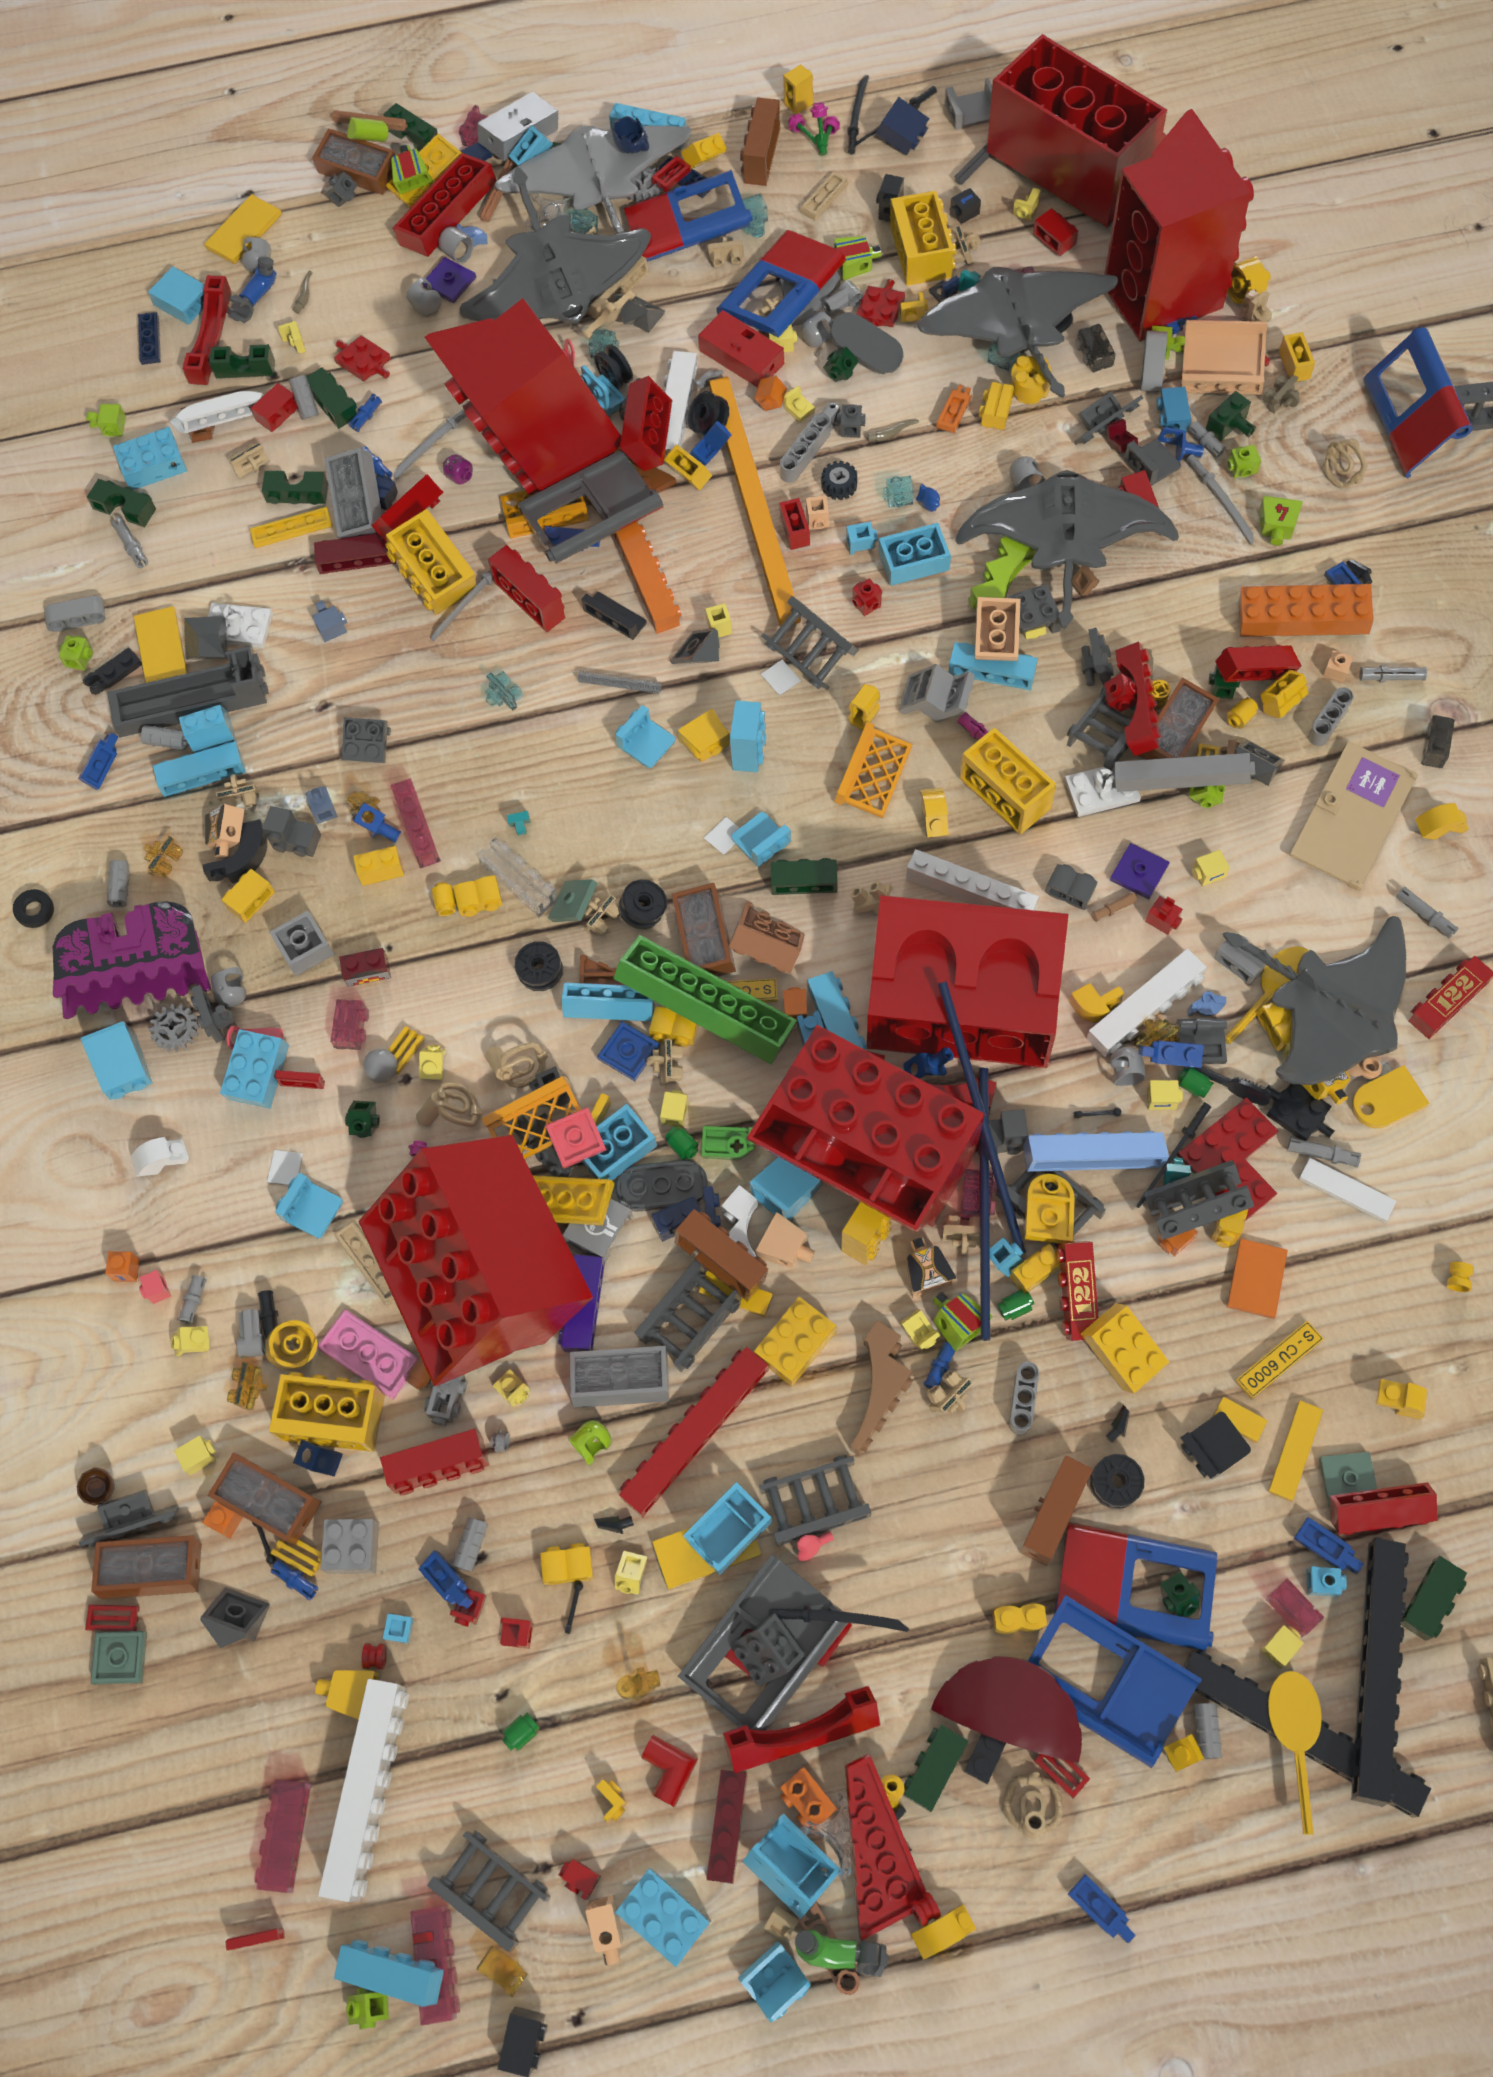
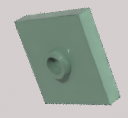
M593 879L565 881L548 919L552 922L581 921L598 883Z
M1370 1452L1319 1457L1328 1507H1330L1331 1495L1377 1489Z
M95 1632L91 1684H142L147 1632Z

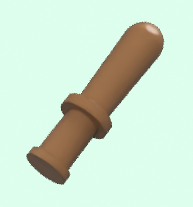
M1129 893L1111 904L1106 903L1103 908L1091 912L1092 918L1097 922L1107 915L1112 916L1115 911L1134 904L1137 901V896L1134 893Z

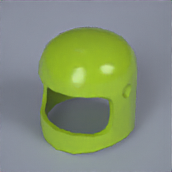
M596 1420L587 1421L568 1438L576 1451L585 1459L588 1466L595 1461L593 1457L599 1451L607 1450L612 1442L607 1428Z

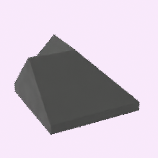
M615 294V301H618L625 294ZM636 296L633 300L630 301L629 299L625 303L620 315L624 325H634L649 333L664 315L665 310Z
M224 616L184 618L186 660L227 658L225 653L227 651L226 619Z
M716 628L693 631L670 660L671 664L719 661L720 645Z
M1248 739L1236 748L1237 754L1250 753V761H1255V775H1251V777L1267 786L1285 761Z
M225 1587L203 1613L200 1621L220 1648L243 1638L255 1642L270 1604Z

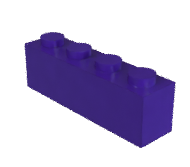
M574 1255V1259L593 1298L564 1325V1330H560L558 1344L561 1345L564 1352L593 1351L605 1267L603 1257Z

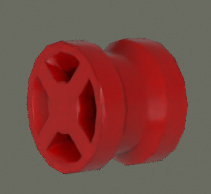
M365 1643L361 1657L362 1668L376 1667L383 1670L387 1659L386 1644L380 1643L378 1646H373L371 1643Z
M929 1892L923 1894L922 1899L918 1901L913 1900L909 1903L917 1922L922 1928L928 1924L929 1920H937L941 1917L938 1905Z

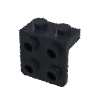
M1224 1412L1217 1413L1194 1431L1187 1432L1180 1437L1184 1442L1181 1444V1447L1189 1457L1193 1455L1198 1461V1464L1195 1466L1204 1478L1207 1476L1210 1479L1216 1478L1251 1452L1249 1444Z

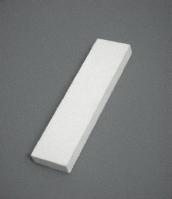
M1312 1158L1308 1159L1298 1179L1384 1223L1387 1222L1397 1202Z

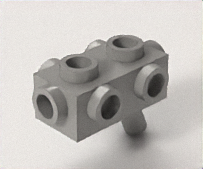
M464 1375L438 1386H434L431 1381V1388L433 1389L431 1397H427L425 1401L424 1411H426V1415L429 1418H432V1423L445 1426L446 1422L452 1423L454 1417L458 1418L461 1410V1404L458 1403L460 1394L464 1395L467 1388V1380H464ZM442 1405H447L445 1413L440 1412Z

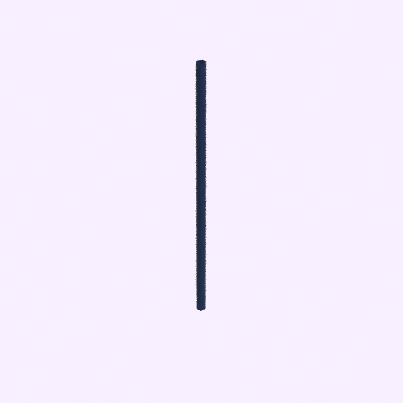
M947 981L939 983L938 987L972 1103L975 1109L985 1113ZM985 1113L981 1134L1013 1243L1015 1242L1026 1253Z
M980 1068L979 1093L989 1124L988 1068ZM981 1134L979 1140L981 1340L989 1341V1157Z

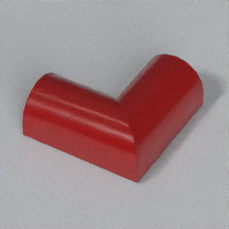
M652 1735L641 1759L663 1770L652 1795L675 1807L699 1759Z

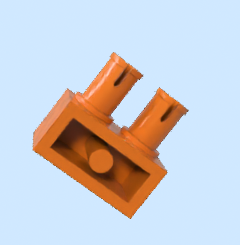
M804 1767L780 1787L783 1791L780 1797L789 1809L793 1805L800 1813L796 1818L806 1830L811 1827L814 1831L837 1811V1808Z

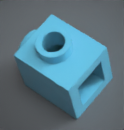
M1004 1237L990 1248L991 1261L1007 1277L1010 1276L1011 1270L1025 1261L1021 1256L1024 1253L1015 1242L1011 1244Z

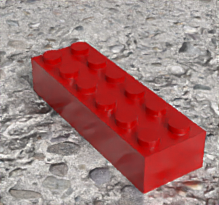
M462 153L395 224L393 230L399 245L429 257L439 246V237L442 231L450 226L456 227L497 182L491 163Z

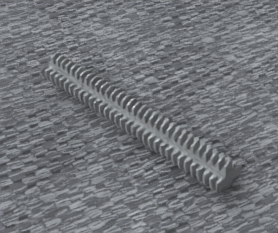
M580 670L578 675V682L587 684L607 685L609 687L635 689L637 691L658 694L662 688L660 681L658 684V681L655 683V680L654 683L653 680L650 683L648 679L646 682L644 679L643 682L642 679L640 681V678L638 681L637 678L632 680V677L631 680L630 677L627 679V676L626 679L625 676L622 679V676L617 678V675L612 677V674L610 677L609 674L604 676V673L603 676L602 673L600 675L595 673L594 675V672L591 674V671L590 674L589 671L586 674L584 670L582 673Z

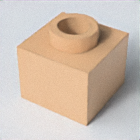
M1333 650L1323 676L1344 683L1353 656Z

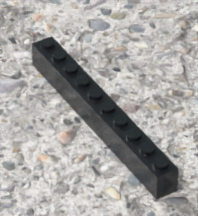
M1376 1537L1368 1544L1351 1800L1383 1807L1389 1804L1395 1795V1786L1391 1783L1392 1774L1395 1773L1397 1764L1396 1758L1393 1757V1750L1398 1742L1395 1720H1398L1400 1707L1396 1704L1397 1694L1401 1690L1398 1668H1401L1403 1654L1399 1651L1400 1643H1402L1404 1638L1401 1617H1404L1406 1611V1604L1402 1601L1403 1592L1407 1588V1577H1404V1568L1408 1565L1409 1554L1405 1552V1543Z
M1198 1650L1197 1653L1193 1651L1189 1654L1183 1668L1202 1679L1195 1689L1196 1693L1277 1739L1268 1714L1269 1690L1267 1693L1258 1688L1259 1684L1250 1678L1244 1677V1679H1241L1235 1675L1236 1671L1225 1664H1221V1666L1211 1661L1212 1657L1203 1651ZM1321 1720L1319 1736L1315 1744L1309 1750L1304 1751L1305 1756L1352 1783L1355 1744L1352 1743L1353 1738L1340 1731L1338 1734L1328 1729L1330 1725ZM1396 1764V1770L1392 1774L1391 1783L1395 1786V1795L1389 1805L1411 1818L1419 1817L1432 1788L1425 1785L1426 1780L1414 1773H1410L1409 1776L1400 1770L1401 1766L1399 1764Z

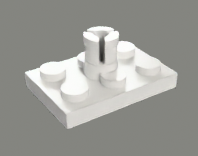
M219 603L211 604L208 617L224 616L226 619L227 645L265 647L273 616L271 609Z
M1115 766L1112 770L1100 767L1068 775L1064 779L1077 817L1140 802L1141 799L1139 791L1117 792Z

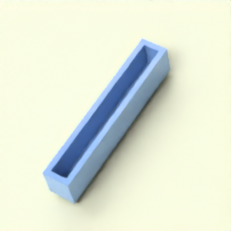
M1126 1131L1113 1134L1109 1132H1101L1099 1134L1081 1132L1071 1135H1065L1064 1133L1042 1135L1036 1133L1029 1135L1023 1145L1027 1172L1162 1168L1169 1158L1164 1133L1154 1131L1143 1133Z

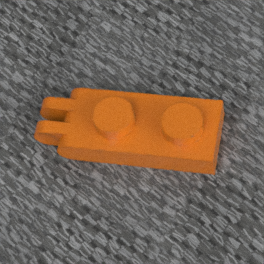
M959 384L957 390L953 389L939 416L936 428L951 433L956 432L972 398L970 387H966L965 391L962 392L964 386Z

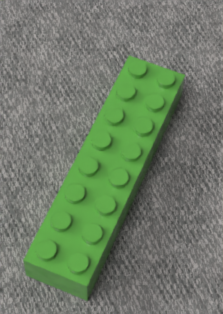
M641 935L637 937L620 959L613 978L771 1065L788 1041L797 1022L796 1019Z

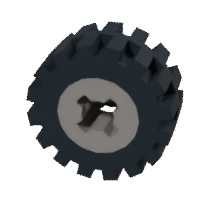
M834 461L833 465L829 463L827 468L824 467L821 475V485L827 497L832 496L833 500H836V498L842 500L843 497L848 499L849 495L852 496L854 491L857 490L858 476L853 465L850 466L848 462L844 464L843 461H840V463Z

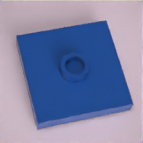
M621 1021L597 1055V1059L629 1079L636 1081L647 1065L646 1058L653 1056V1050H657L660 1045L657 1041Z

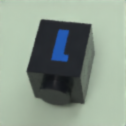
M971 188L951 198V216L956 218L960 224L980 214L981 199Z

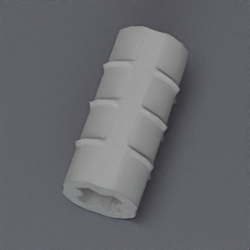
M306 375L289 379L291 391L295 397L301 418L307 419L319 415Z
M144 725L141 731V742L143 744L185 750L188 742L182 730Z
M113 860L109 863L107 903L112 907H124L127 905L128 879L130 876L129 864L123 860Z
M468 1517L452 1566L469 1572L473 1571L488 1523Z
M1194 1704L1197 1745L1204 1759L1222 1758L1217 1704Z

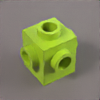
M1255 444L1232 449L1229 459H1227V468L1232 472L1234 478L1257 474L1261 464V458Z
M66 635L64 643L60 646L59 658L66 668L86 670L88 661L93 656V649L86 638Z
M1225 785L1190 787L1189 797L1201 807L1211 808L1223 803Z
M358 1988L356 1995L347 1996L346 2014L348 2016V2024H359V2029L376 2027V2021L389 2019L388 1996L365 1988Z

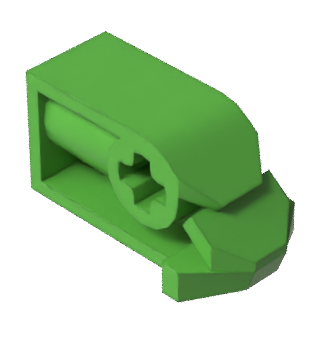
M703 1126L702 1158L742 1160L755 1149L754 1146L756 1144L747 1140V1136L753 1127ZM736 1142H740V1145L743 1147L739 1149L738 1153H735L734 1149L731 1148V1146L736 1145Z

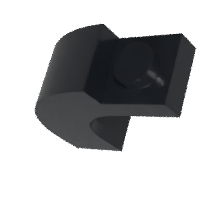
M260 819L242 823L241 844L232 856L202 865L203 872L209 882L221 881L228 877L233 884L239 882L240 877L250 869L257 870L266 855L268 843Z

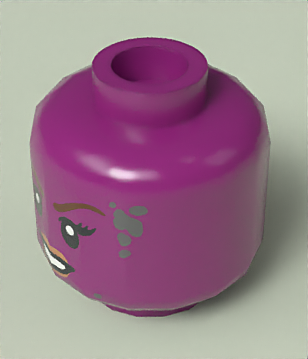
M454 454L445 459L443 472L446 478L461 485L471 479L473 466L470 461L461 455Z

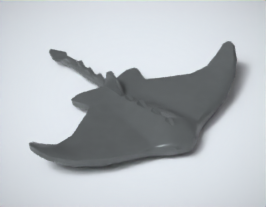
M517 166L513 181L519 186L521 198L529 214L534 231L514 234L506 240V245L516 256L491 286L462 303L459 313L461 316L474 321L489 318L495 320L523 298L539 319L554 318L565 323L578 324L587 313L591 303L622 279L639 261L650 243L651 234L644 228L610 236L571 232V221L568 214L555 217L541 228L535 207L525 182L528 177Z
M992 267L985 272L980 282L975 286L943 299L928 310L919 319L917 327L922 333L928 335L962 336L997 343V354L1000 357L1010 356L1028 348L1036 360L1041 373L1049 382L1050 390L1059 397L1064 398V385L1059 383L1052 375L1038 347L1055 346L1064 342V336L1055 326L1077 307L1114 289L1118 283V277L1114 275L1068 271L1018 273L1010 268Z
M1065 470L1037 485L1000 496L977 509L959 529L956 535V543L964 544L982 534L1002 535L1036 551L1031 563L1032 568L1046 569L1065 564L1063 608L1058 614L1059 622L1062 628L1065 629L1074 617L1070 612L1073 594V563L1091 568L1105 567L1107 562L1101 549L1135 533L1155 532L1172 541H1177L1179 534L1173 522L1156 505L1135 494L1095 483L1076 472Z
M1391 916L1388 918L1375 942L1362 953L1326 965L1313 950L1307 951L1299 961L1297 973L1292 970L1290 965L1285 966L1277 958L1273 959L1269 956L1266 949L1261 950L1243 940L1241 935L1229 932L1223 933V937L1232 947H1240L1260 959L1271 969L1291 980L1277 989L1271 1000L1275 1006L1291 1010L1290 1051L1285 1062L1275 1070L1276 1075L1280 1079L1291 1084L1314 1085L1336 1078L1369 1057L1381 1056L1397 1049L1398 1035L1394 1017L1406 980L1405 936L1399 917Z

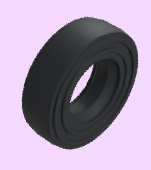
M37 889L21 893L13 904L14 917L21 925L28 928H38L45 925L54 913V905L51 898L45 892ZM39 902L41 904L39 913L33 916L27 915L26 907L28 904Z

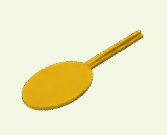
M1299 946L1289 947L1281 950L1272 958H1277L1285 966L1290 965L1292 970L1297 973L1302 955L1309 950ZM1266 966L1261 976V988L1264 994L1225 1036V1043L1231 1044L1256 1017L1258 1010L1272 999L1274 992L1291 980Z
M1287 1671L1279 1675L1272 1684L1268 1698V1714L1277 1739L1285 1748L1294 1752L1303 1835H1314L1304 1751L1309 1750L1319 1736L1322 1720L1321 1707L1317 1693L1309 1680L1298 1672Z

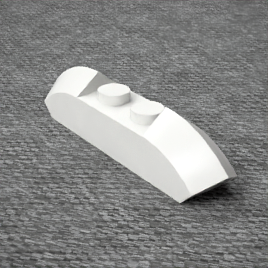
M241 391L204 400L180 410L169 422L179 432L189 433L253 415L251 407L265 394Z

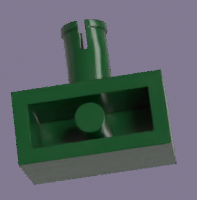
M1235 391L1209 414L1206 430L1212 431L1215 434L1214 437L1220 442L1235 428L1249 438L1256 430V426L1246 420L1251 401Z

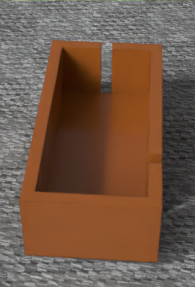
M757 97L756 104L752 105V120H748V134L744 136L745 148H742L740 153V160L743 161L741 175H744L745 184L767 186L780 133V100Z
M693 1209L676 1229L674 1243L690 1256L698 1249L700 1252L694 1259L733 1291L736 1290L740 1297L748 1302L766 1280L768 1273L766 1262L760 1257H753L748 1253V1248L740 1241H733L729 1237L730 1234L723 1227L719 1226L717 1228L712 1224L711 1218L702 1211L697 1212Z

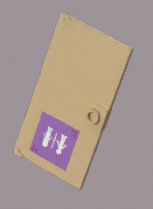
M1348 741L1289 856L1360 891L1418 774Z

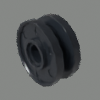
M609 344L604 348V352L598 351L594 354V363L600 376L603 374L618 390L623 387V383L628 384L633 380L632 369L625 356L616 346Z
M704 391L693 400L688 412L689 428L693 432L705 436L716 421L726 426L729 418V405L723 397L717 396L712 392Z
M642 879L627 885L618 902V911L621 918L629 926L636 929L654 927L661 920L667 908V897L663 889L650 880ZM639 902L644 903L646 907L641 906Z
M534 941L526 944L515 957L514 967L519 980L530 990L546 991L551 989L560 981L563 975V964L558 951L546 942ZM537 964H544L542 968L534 969Z
M1112 1454L1104 1457L1094 1467L1090 1475V1487L1093 1496L1100 1504L1112 1509H1122L1130 1506L1140 1497L1144 1489L1145 1477L1141 1467L1134 1459L1122 1454ZM1112 1476L1120 1477L1123 1481V1486H1114L1111 1481Z

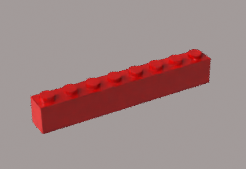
M745 1347L743 1351L738 1350L731 1359L732 1364L727 1369L723 1368L715 1377L717 1381L712 1387L707 1386L699 1396L701 1400L696 1405L692 1404L685 1411L683 1421L680 1424L675 1423L668 1431L670 1436L664 1443L660 1441L653 1448L652 1457L648 1461L643 1460L637 1467V1474L633 1479L630 1480L628 1478L619 1489L621 1491L619 1494L620 1498L642 1518L769 1371L768 1364L748 1347Z

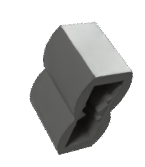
M1057 864L1046 885L1045 893L1074 907L1085 910L1098 882L1090 874L1077 873L1069 865Z

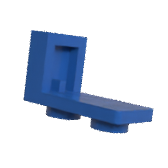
M716 421L689 454L706 466L732 434L725 426Z

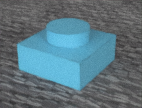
M388 1614L382 1639L409 1644L414 1618Z

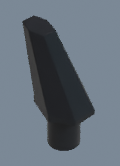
M1355 560L1346 561V564L1356 574L1358 579L1362 578L1364 584H1371L1373 582L1370 577L1372 573L1370 568Z
M1124 1405L1111 1423L1113 1429L1106 1435V1438L1112 1443L1120 1435L1123 1437L1126 1435L1130 1412Z
M619 1516L594 1519L598 1528L623 1534L622 1529L634 1526L631 1516L619 1519Z

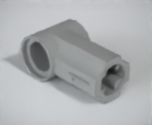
M850 280L842 283L836 293L822 301V306L829 316H833L847 306L855 307L860 304L863 299V293Z
M247 1309L238 1313L240 1338L237 1339V1351L240 1359L262 1356L266 1353L265 1339L261 1333L259 1310Z

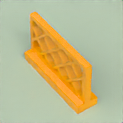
M539 489L532 495H529L525 490L500 496L510 539L534 534L517 504L529 496L539 493ZM583 496L575 500L578 503H568L539 518L537 522L543 531H545L546 526L565 527L589 521ZM511 500L517 501L513 507L507 505L506 502ZM514 513L519 515L517 517L511 518Z
M866 722L834 802L840 805L844 802L883 818L913 744L874 729V724ZM874 736L883 739L885 746L876 749L873 743ZM900 746L905 748L906 751L904 754L896 757L892 748ZM888 749L892 758L882 761L879 752ZM874 754L878 763L869 766L865 758ZM894 762L898 770L895 773L889 774L885 765ZM881 767L885 776L875 779L871 770ZM867 772L871 781L861 784L858 775ZM887 780L890 790L881 792L877 783ZM874 785L877 794L868 797L864 788ZM860 790L864 799L857 801L849 797L852 792ZM880 798L883 804L882 810L874 808L870 801Z
M561 1076L481 1119L485 1127L488 1128L492 1138L498 1137L495 1129L502 1125L511 1127L508 1135H513L514 1129L526 1132L522 1145H517L521 1148L520 1151L524 1159H527L553 1145L551 1138L546 1136V1126L542 1135L531 1132L535 1118L545 1121V1125L553 1122L551 1118L555 1108L567 1111L565 1117L570 1115V1113H575V1111L571 1110L572 1106H574L576 1112L582 1109L570 1087L571 1084L568 1078ZM567 1092L570 1098L568 1109L556 1105L558 1097ZM542 1104L551 1106L547 1119L536 1116L538 1107ZM523 1114L531 1117L527 1130L516 1127L518 1117ZM529 1134L541 1137L539 1145L535 1149L525 1147Z

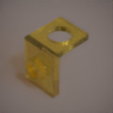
M494 1946L489 1948L477 1967L480 1973L500 1985L510 1997L514 1996L528 1974L517 1961ZM518 1975L516 1982L511 1986L514 1978Z

